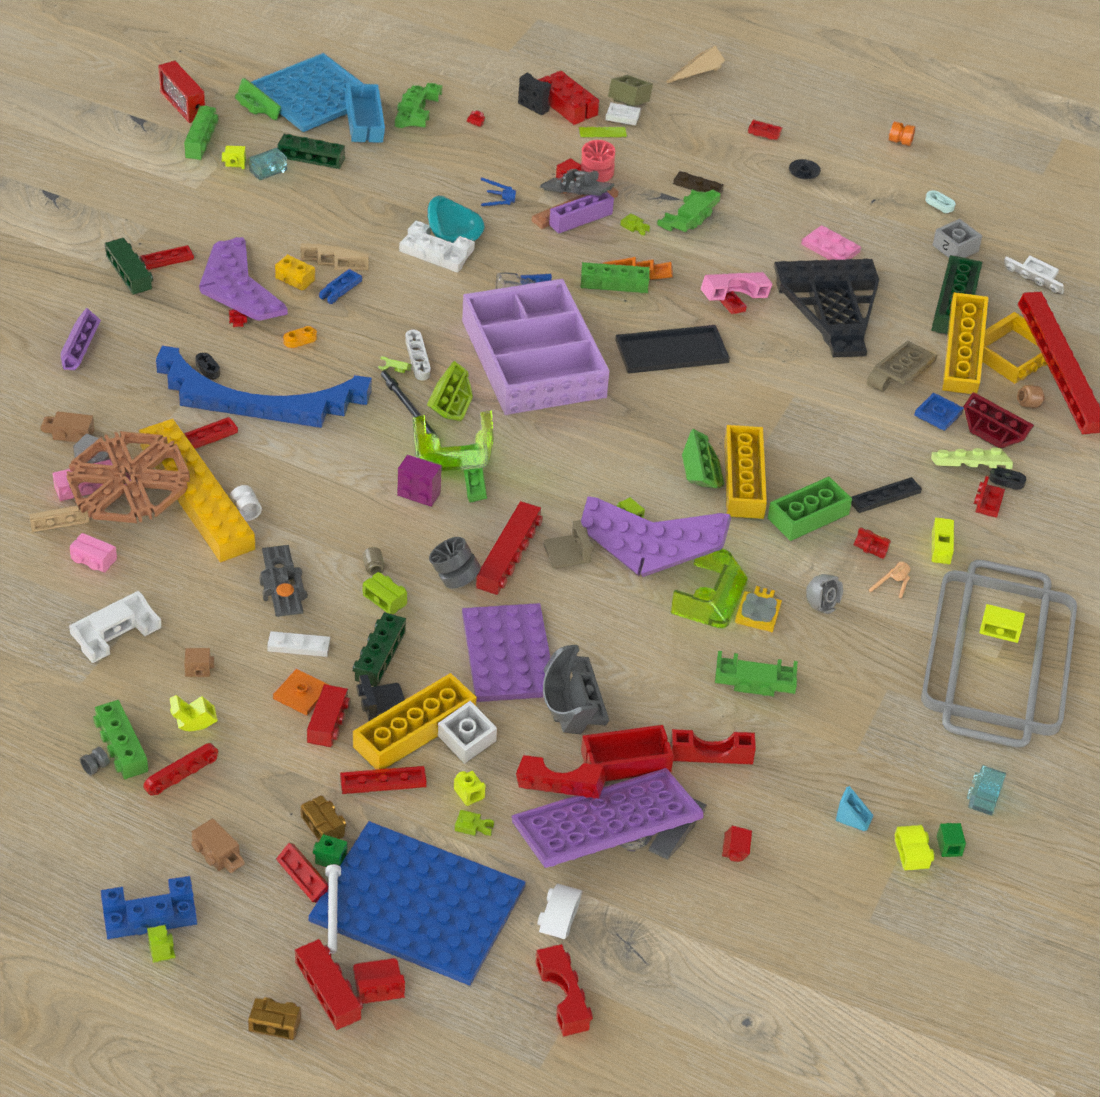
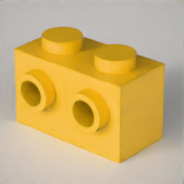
M287 254L275 264V278L303 291L315 281V267Z

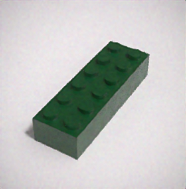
M953 255L949 256L931 331L948 334L953 293L975 295L982 261Z

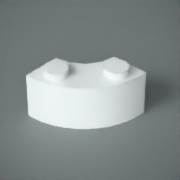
M556 884L554 889L550 888L547 895L548 904L545 913L541 912L537 923V925H540L539 932L566 939L569 936L573 919L578 911L582 890L561 884Z

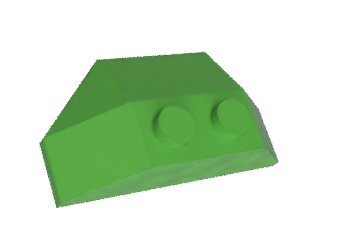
M692 429L682 453L687 480L700 487H723L725 484L720 461L714 448L709 443L708 436Z

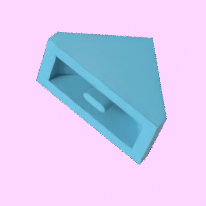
M850 786L846 787L839 803L836 821L862 831H867L874 815Z

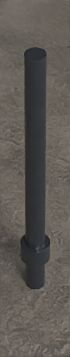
M382 371L381 376L386 381V386L391 391L393 390L432 441H437L439 439L438 435L399 388L395 378H391L387 371Z

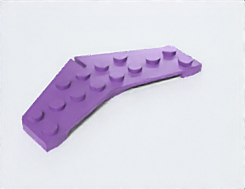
M243 237L218 241L213 245L199 285L202 294L255 320H265L288 314L287 307L283 302L248 276L246 241Z
M587 497L581 518V523L583 527L587 528L589 537L636 575L640 576L641 572L642 577L722 549L731 521L730 514L717 513L651 522L596 497Z

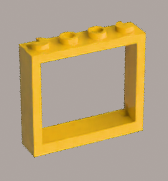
M1013 312L985 329L982 362L1015 384L1020 380H1024L1029 374L1035 373L1040 367L1046 366L1047 363L1042 353L1021 366L1016 367L987 347L1013 330L1038 346L1025 318Z

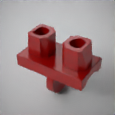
M860 527L853 545L863 549V552L866 554L871 553L884 559L891 541L886 537L873 533V531Z

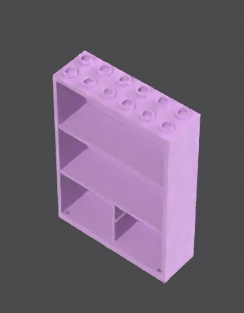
M563 279L463 294L462 322L504 415L607 398L609 369Z

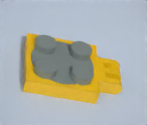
M756 586L754 593L744 591L735 623L773 632L782 600L773 598L775 590L771 589L770 594H767L768 588H763L761 593L760 586Z

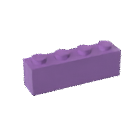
M606 192L601 196L588 195L550 209L549 225L559 234L613 214L614 198Z

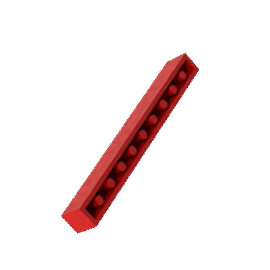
M1042 291L1023 293L1018 306L1081 434L1100 433V405L1072 349H1070Z

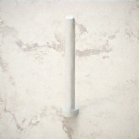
M338 865L326 867V876L329 877L328 948L331 954L337 951L338 877L341 875V867Z

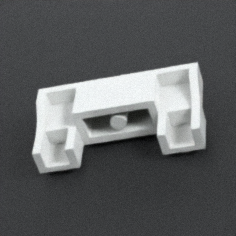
M415 221L408 228V235L399 243V251L458 273L469 255L474 251L475 242L463 237H459L454 243L430 235V225Z
M139 591L69 625L70 634L81 645L82 652L92 663L110 655L109 645L106 642L135 627L144 636L162 628L161 619L151 609Z

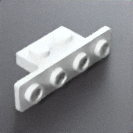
M1030 255L1024 264L1005 257L1004 263L1007 270L1019 273L1023 278H1029L1037 285L1045 286L1054 293H1064V285L1054 280L1059 273L1057 268Z

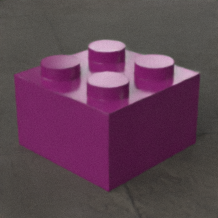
M407 454L398 467L397 496L432 507L441 493L442 465Z

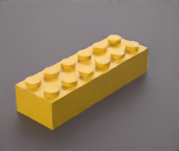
M953 293L942 391L966 394L978 393L988 297Z
M727 425L724 440L727 514H730L731 517L764 519L767 498L763 427Z
M449 673L353 731V748L376 770L386 769L438 737V723L469 701L476 706L477 697L455 676Z

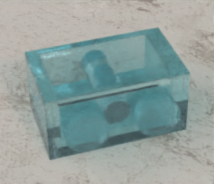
M278 148L249 157V171L259 181L287 171V157Z
M982 765L980 773L975 772L972 784H975V786H970L966 797L970 799L968 808L992 816L1006 773Z

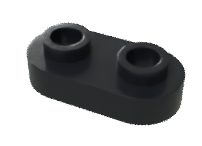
M1002 467L992 468L989 475L992 483L1015 490L1024 488L1027 480L1024 474Z

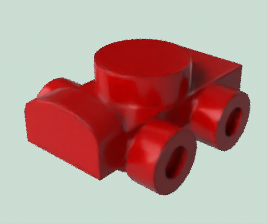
M229 310V324L233 323V327H244L243 323H247V316L238 312V310Z

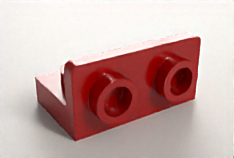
M986 476L984 482L979 484L977 492L980 494L976 493L974 504L977 507L975 512L997 518L1005 489L988 485L989 477Z

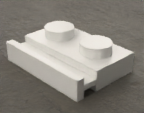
M610 103L606 120L636 126L641 108Z

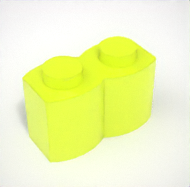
M922 825L897 827L894 836L903 869H929L931 862L934 861V851L928 845V832L924 831Z

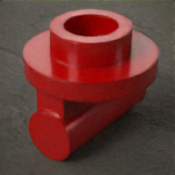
M479 110L471 111L470 116L467 118L468 123L478 127H482L485 121L484 113Z

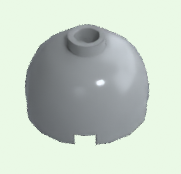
M821 574L810 581L806 588V597L813 609L825 614L835 611L836 608L833 607L836 605V602L840 603L843 595V584L838 581L839 578L837 576Z

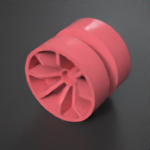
M592 140L584 144L582 147L581 171H598L599 177L596 181H609L614 176L616 152L614 146L604 140Z

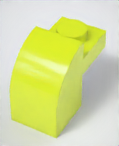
M177 695L170 698V712L177 719L178 728L183 731L203 730L218 721L215 706L203 696L190 704Z

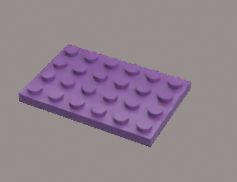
M540 603L462 608L474 694L477 697V702L544 697L543 682L545 673L543 669L550 659Z

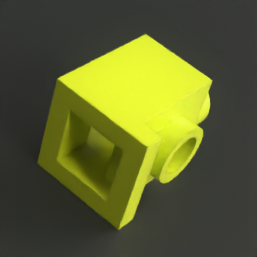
M226 146L225 152H222V162H225V167H241V169H245V146Z
M473 770L468 773L461 771L456 775V778H454V790L466 806L485 799L484 782L481 783Z

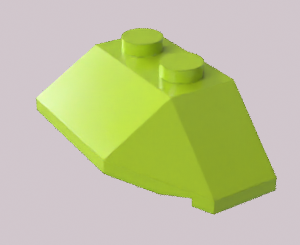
M453 361L437 382L427 406L444 418L457 421L463 420L473 398L468 371Z

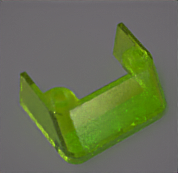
M492 410L480 412L482 430L478 431L475 436L476 445L441 447V440L437 434L426 433L424 415L412 417L416 457L442 465L441 471L486 467L490 461L494 442Z
M722 548L694 559L695 566L720 573L714 588L700 587L696 589L694 595L674 590L671 614L716 628H726L729 625L747 585L748 577L728 550Z

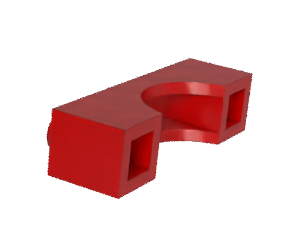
M672 729L670 746L674 755L673 761L753 765L756 751L755 733L733 732L727 739L716 742L698 738L693 730Z
M523 755L516 771L519 788L583 796L586 798L599 799L606 781L604 766L583 763L571 772L558 773L546 767L543 757Z
M562 944L536 950L535 964L541 980L558 985L566 994V998L557 1005L556 1019L563 1037L589 1031L593 1014L591 1008L585 1004L586 997L583 988L578 986L577 972L571 968L569 952H565Z

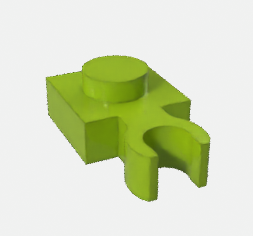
M632 213L624 217L620 222V226L631 232L638 231L643 236L645 231L650 232V226L643 224L644 220Z
M460 810L455 824L456 832L474 836L477 831L490 836L492 833L491 828H494L493 820H481V814Z

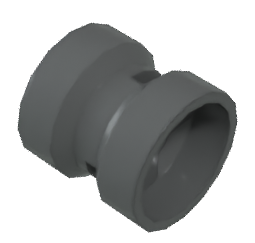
M96 747L92 750L91 754H85L80 757L81 766L90 776L95 774L100 767L104 768L110 764L106 752L101 747Z

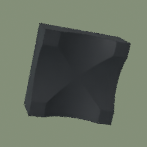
M528 72L520 76L518 104L541 116L550 111L548 98L551 84L535 79Z

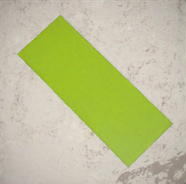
M579 127L580 137H627L625 127Z

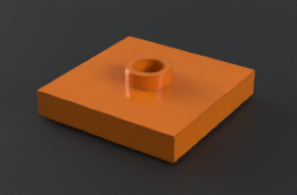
M295 669L274 692L273 699L307 716L315 708L323 685L327 683Z

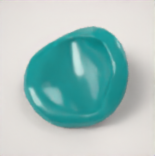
M438 195L432 198L428 205V222L433 234L437 238L454 243L459 237L475 241L484 232L485 224L478 213L445 196Z

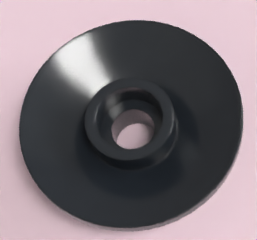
M798 159L789 165V172L800 179L809 180L820 175V166L811 160Z

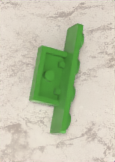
M242 78L235 99L240 102V105L248 108L250 113H265L271 119L277 120L281 106L246 78Z

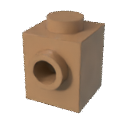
M185 648V677H210V669L214 668L215 664L214 656L210 655V648Z

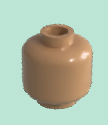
M1024 385L1017 393L1018 402L1025 408H1038L1045 399L1044 392L1039 386Z

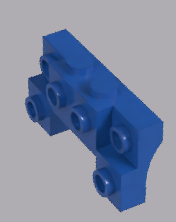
M190 876L168 879L170 894L125 901L123 887L100 890L107 940L132 935H143L148 933V928L162 925L166 926V930L197 925Z

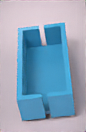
M347 84L345 101L351 142H366L368 140L369 142L383 143L385 125L378 84H364L362 98H360L361 84Z

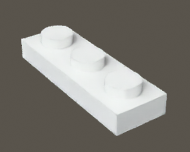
M270 631L267 650L269 652L328 657L330 637Z

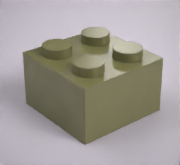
M630 75L612 78L608 97L613 98L616 102H624L627 106L643 105V103L650 101L653 83Z

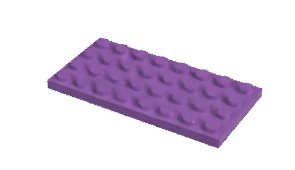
M665 768L603 787L599 799L573 796L511 816L514 826L544 868L703 819V810L668 769Z

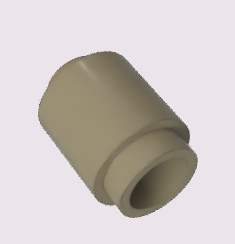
M377 547L366 549L362 555L366 571L372 576L377 572L382 574L385 564L381 550Z

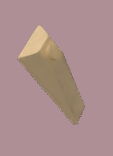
M713 46L699 53L666 82L669 84L711 70L716 71L722 67L721 64L725 59L717 47Z

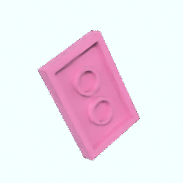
M822 225L804 237L801 245L829 260L851 259L861 250V246Z

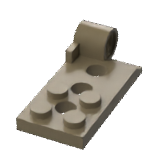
M906 341L874 366V369L868 376L867 384L882 392L888 388L891 378L902 384H907L934 363L937 355L910 341Z

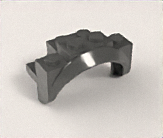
M567 645L556 650L543 669L545 673L543 682L545 703L553 715L554 721L560 722L563 733L582 734L588 724L606 726L610 721L589 657L577 656L580 651L578 645Z

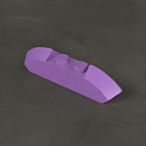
M88 308L82 312L75 322L61 351V362L64 370H76L80 365L101 321Z

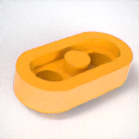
M311 326L289 331L284 334L283 343L288 348H296L312 343L317 339V331Z

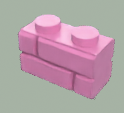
M81 533L77 540L70 545L71 559L78 564L83 563L89 566L92 570H99L105 573L117 559L115 546L84 533Z

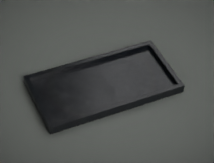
M716 325L618 334L615 337L628 374L729 363L730 359Z

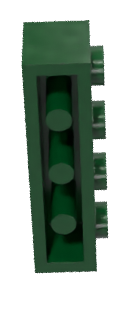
M283 134L278 143V158L340 169L345 160V145L294 136L292 134Z
M124 237L106 242V257L132 295L151 290V282H153L152 273L147 271L144 262L140 261L138 254L133 251L131 244L127 243Z
M384 612L382 617L377 619L374 632L368 636L366 647H362L359 660L354 662L352 671L355 672V681L359 682V676L367 674L371 686H379L406 633V618Z

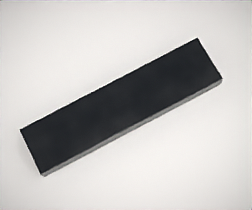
M913 477L852 496L851 505L858 513H862L920 494L922 488Z

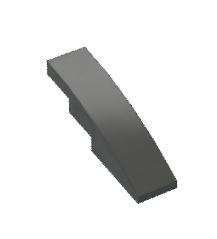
M692 798L704 813L707 804ZM696 821L659 832L649 847V851L668 860L685 842L687 834L695 827Z

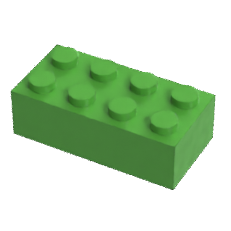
M828 476L770 502L768 519L792 541L849 515L852 498Z

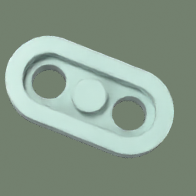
M932 190L927 192L925 200L929 205L934 206L943 213H949L954 210V200L938 191Z

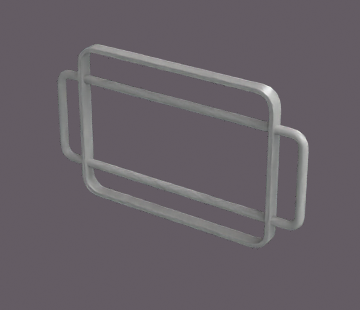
M974 560L970 563L967 572L953 570L944 575L939 594L921 701L928 709L943 713L942 724L947 731L957 735L1018 748L1029 744L1032 733L1050 736L1059 732L1064 719L1077 603L1070 595L1051 590V579L1046 574L986 560ZM977 567L1039 579L1044 582V587L1039 588L975 574V570ZM958 581L965 583L946 700L943 702L931 698L927 693V686L945 586L948 582ZM973 585L1042 599L1025 720L953 704ZM1049 601L1064 604L1071 612L1058 721L1051 725L1033 721ZM951 715L1024 731L1023 738L1013 739L955 726L950 722Z

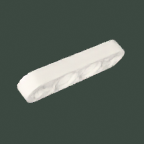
M409 330L406 332L405 342L414 375L418 380H427L430 378L431 368L422 335L418 330Z

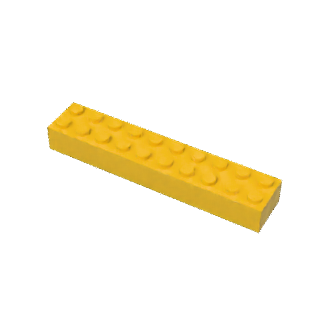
M172 418L140 429L139 433L163 435V437H167L168 443L174 441V444H177L190 473V482H187L188 488L177 500L220 563L255 550V533ZM140 444L143 451L150 446L148 444ZM165 458L155 467L156 470L178 471L173 458Z

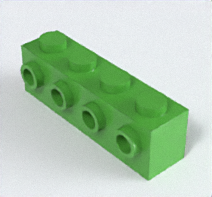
M209 106L199 107L184 141L185 158L202 159L212 133H214L215 126L218 123L219 116L216 114V108Z
M582 262L580 288L648 293L650 267Z
M119 699L96 706V716H93L95 727L101 729L100 736L103 743L107 742L108 744L107 751L110 758L114 757L115 759L114 766L117 773L121 772L125 780L148 772L147 757Z

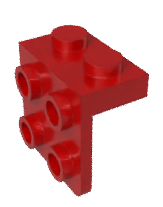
M391 958L353 965L357 994L362 1004L405 998L404 974H400L397 959Z

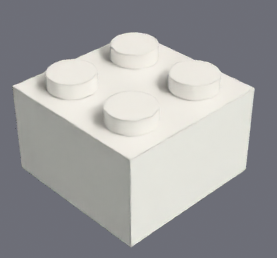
M469 701L438 723V737L465 764L496 742L497 728Z

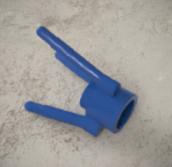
M483 177L480 178L486 183L503 188V192L496 190H487V192L502 195V199L505 200L482 203L481 206L510 205V202H515V189Z

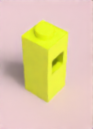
M935 517L932 529L931 562L950 564L954 552V520Z

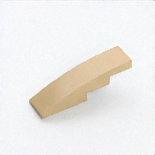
M301 243V261H318V265H334V270H368V254L337 246Z

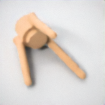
M905 562L897 563L888 574L869 589V592L875 590L888 578L893 577L896 581H903L899 598H902L907 582L910 579L908 576L911 571L910 566Z

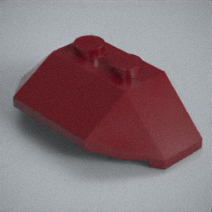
M972 392L963 406L969 432L1000 449L1025 441L1034 427V424L975 392Z

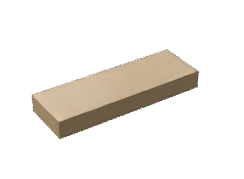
M77 506L29 514L32 532L90 522L88 510L81 513V509L79 510Z

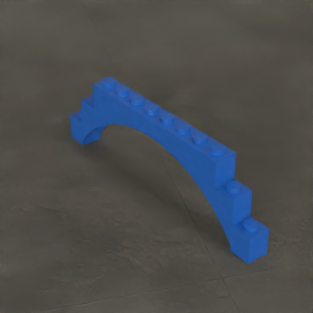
M162 345L156 358L157 373L168 374V389L179 391L180 406L322 428L326 414L345 416L349 402L367 405L372 392V378L354 375L352 379L342 384L312 393L288 396L252 394L225 387L201 375L183 359L179 348Z

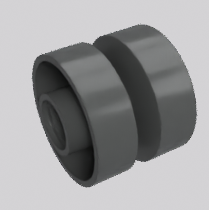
M452 537L441 542L429 555V561L436 572H438L444 585L449 589L459 588L468 584L478 575L481 569L478 560L471 553L470 547L462 537Z

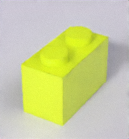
M986 604L979 633L1018 643L1025 613Z

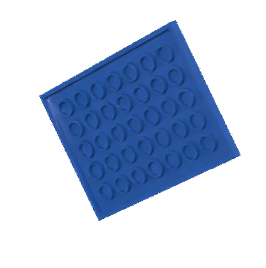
M368 821L340 865L341 875L338 877L337 933L471 986L521 896L526 881ZM329 890L320 897L308 916L309 922L327 929Z

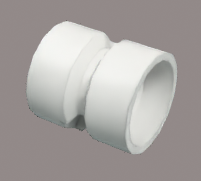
M238 486L231 492V501L246 521H251L260 515L262 507L250 486Z

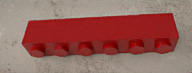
M522 501L519 502L477 575L476 589L498 595L501 588H505L507 578L512 576L515 564L520 562L522 552L527 550L530 538H534L537 526H541L543 520L541 507Z

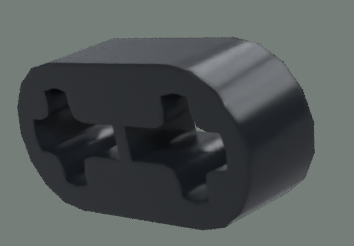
M204 352L196 355L195 363L199 371L210 380L217 379L220 376V367L213 357Z

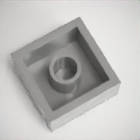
M958 219L936 229L933 246L947 257L953 255L966 258L979 252L982 235L961 219Z

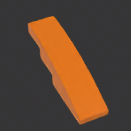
M636 257L603 262V264L650 267L649 280L673 277L672 262L655 264L654 259L637 262Z

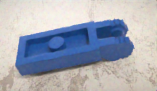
M348 269L319 292L320 299L324 300L327 298L329 304L335 303L338 297H341L362 282V276Z

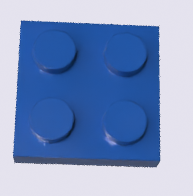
M933 392L915 410L914 416L945 431L963 413L964 408Z

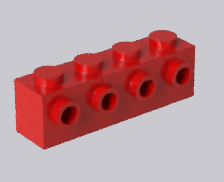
M317 939L295 949V963L336 1031L361 1020L362 1001L359 996L355 997L350 981L343 978L341 967L332 960L331 951L328 946H324L321 940Z

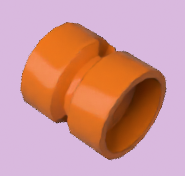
M894 121L890 130L889 141L895 143L901 141V144L911 146L916 127L908 124L903 126V123Z

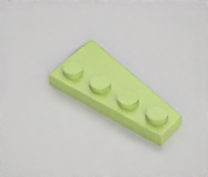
M975 448L973 451H966L964 449H956L955 451L938 450V452H932L931 455L932 461L939 466H961V463H964L970 467H978L979 464L989 466V468H997V465H1006V469L1013 468L1012 460L1000 448H991V450Z

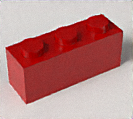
M323 685L307 727V743L331 748L334 740L338 739L339 725H343L345 720L344 711L349 709L351 698L348 697L347 688Z

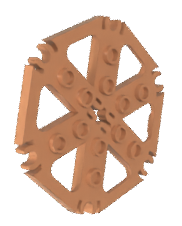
M120 431L121 437H119L117 432H114L115 437L110 439L108 435H105V441H103L101 436L69 464L70 471L66 472V478L79 510L81 509V513L89 510L88 517L96 520L137 523V517L141 523L142 516L146 515L151 520L152 513H154L156 518L186 492L188 488L187 482H190V473L177 444H174V441L168 443L167 437H163V435ZM129 443L150 445L133 460L126 447ZM104 451L108 453L112 465L87 462L99 452ZM165 458H173L178 471L156 470L153 468ZM126 472L130 476L131 481L126 477ZM83 482L103 484L87 498L82 497L78 487ZM144 488L170 490L172 493L159 505L154 506L150 503ZM122 494H125L131 508L129 514L105 512L109 505Z

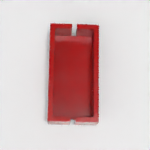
M562 70L538 79L539 81L551 84L548 98L550 107L573 125L585 121V118L588 120L598 116L599 99Z
M664 725L582 736L581 754L584 763L604 766L606 781L639 777L665 768L672 772L674 755L668 742Z

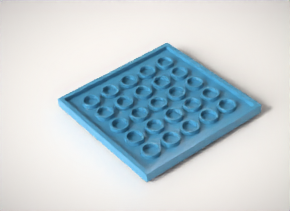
M324 53L251 81L253 85L281 106L279 113L302 132L347 114L345 101L347 84H361L360 98L363 96L364 83Z

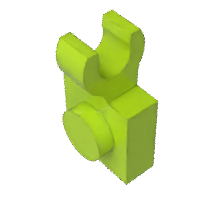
M384 356L380 357V359L386 361L384 367L378 366L381 370H388L390 367L395 368L394 371L405 373V370L411 371L412 364L389 359Z

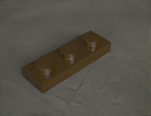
M679 171L673 180V185L698 192L714 190L721 193L724 189V184Z

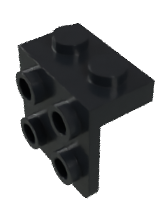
M367 674L359 676V684L356 685L358 697L362 699V710L366 712L368 721L405 700L399 683L371 687Z

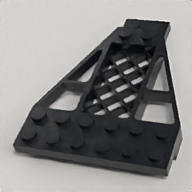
M873 259L774 262V270L777 276L776 284L779 293H784L820 331L825 343L830 348L832 357L867 356L864 338L880 280ZM873 290L872 295L854 294V291ZM809 292L810 297H797L795 293ZM870 303L866 318L862 317L858 304ZM806 305H813L816 316Z

